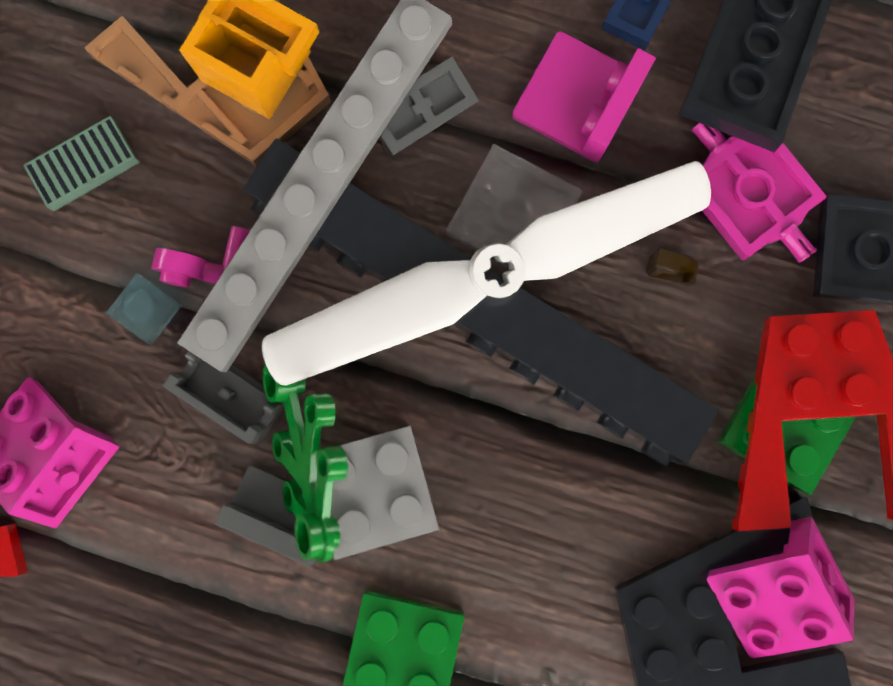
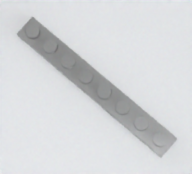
M400 0L178 341L179 345L221 372L228 371L452 26V16L426 0Z

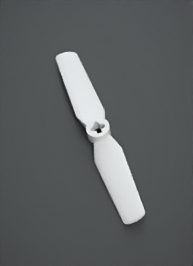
M694 161L538 217L505 245L492 244L484 246L475 252L471 260L426 262L267 335L262 341V353L265 364L275 381L287 386L452 325L486 296L496 298L507 297L518 291L525 280L561 277L706 209L711 199V186L707 172L699 161ZM493 256L497 262H507L509 270L502 274L504 283L501 285L496 280L486 279L484 276V271L491 268L489 259Z

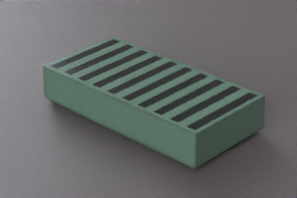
M109 116L23 166L46 207L56 211L135 166L140 161L117 121L112 116Z

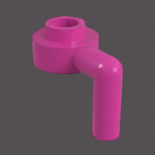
M231 226L222 265L208 262L203 258L187 253L156 248L151 269L161 272L160 282L178 287L190 288L192 280L216 284L250 230Z

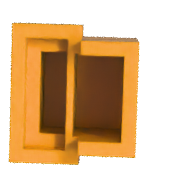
M208 0L198 16L199 19L179 51L202 82L270 120L311 53L310 47L319 34L317 24L275 0Z

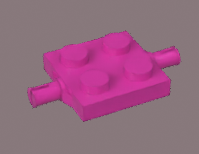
M701 123L697 124L691 131L695 133L710 152L702 165L710 181L711 199L709 206L702 210V212L739 258L744 261L764 245L779 240L784 243L798 263L804 261L817 251L798 226L802 223L807 212L827 196L784 143L774 153L734 136L726 139L719 130Z

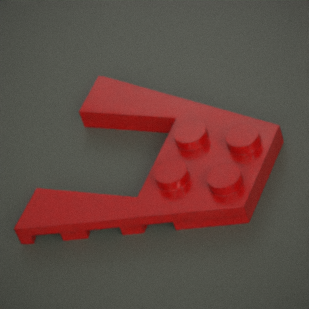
M865 310L772 316L764 319L754 384H757L753 412L749 413L747 425L749 440L745 464H741L738 488H741L737 515L733 516L732 529L736 531L791 528L781 421L877 415L887 519L893 520V357L876 311Z

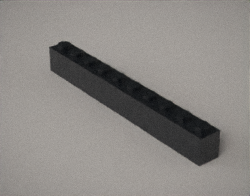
M275 138L242 189L254 202L250 209L259 216L301 154ZM350 183L308 246L319 252L324 245L340 255L336 263L360 278L363 277L365 272H368L382 282L426 262L471 260V257ZM491 269L484 271L486 279L496 280L499 285L504 283L502 276ZM519 288L518 291L507 297L496 298L486 296L452 324L469 335L465 341L469 346L490 358L495 351L512 361L509 367L510 371L534 385L539 378L556 388L552 395L555 399L577 412L580 411L582 406L600 415L596 422L600 427L621 439L624 438L626 433L631 434L644 442L640 449L641 452L665 466H668L671 460L688 464L719 412V409L522 288ZM451 325L444 327L442 329L448 331Z

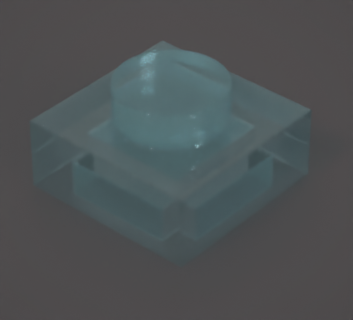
M136 273L106 314L145 343L153 344L182 304L147 278Z

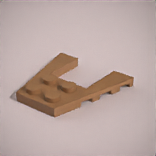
M123 16L118 18L84 47L95 60L255 166H258L275 138L283 143L286 142L331 102L309 57L269 120L202 82L199 78L189 87H186Z

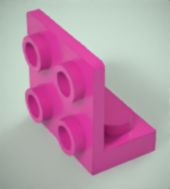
M559 31L553 38L514 108L512 117L516 121L598 164L656 57L638 48L628 65L620 60L618 62Z
M28 377L19 389L8 398L5 406L0 411V504L7 514L56 529L120 446L110 436L74 421L37 380Z
M812 516L791 521L789 543L784 545V553L713 569L708 573V584L716 594L718 602L731 622L748 656L751 658L854 641L855 599Z

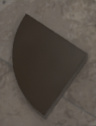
M660 248L649 257L645 274H648L649 277L691 286V284L694 285L696 282L699 264L687 256Z

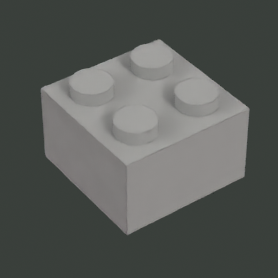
M411 426L340 445L347 456L348 473L344 480L334 481L330 515L337 519L340 528V544L338 548L334 549L333 554L335 560L439 530Z

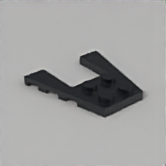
M798 496L789 500L791 521L812 516L808 497ZM790 528L751 531L733 530L719 538L714 537L698 545L699 548L677 559L672 558L614 587L635 686H851L844 652L836 647L741 667L731 622L728 620L717 600L716 594L707 582L710 570L784 553V545L789 543Z

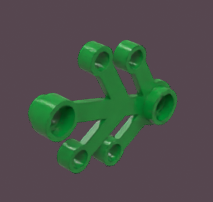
M265 364L263 368V387L266 398L271 403L283 402L289 430L274 432L272 450L275 460L282 462L295 479L283 483L282 498L286 510L292 512L296 517L295 541L297 549L305 560L314 558L318 563L327 562L332 559L334 549L338 548L340 544L339 524L337 519L330 515L334 481L344 480L348 473L347 456L341 446L320 448L321 428L331 427L334 424L335 404L333 398L328 393L308 395L304 404V427L297 395L304 393L306 379L287 386L281 385L275 381Z

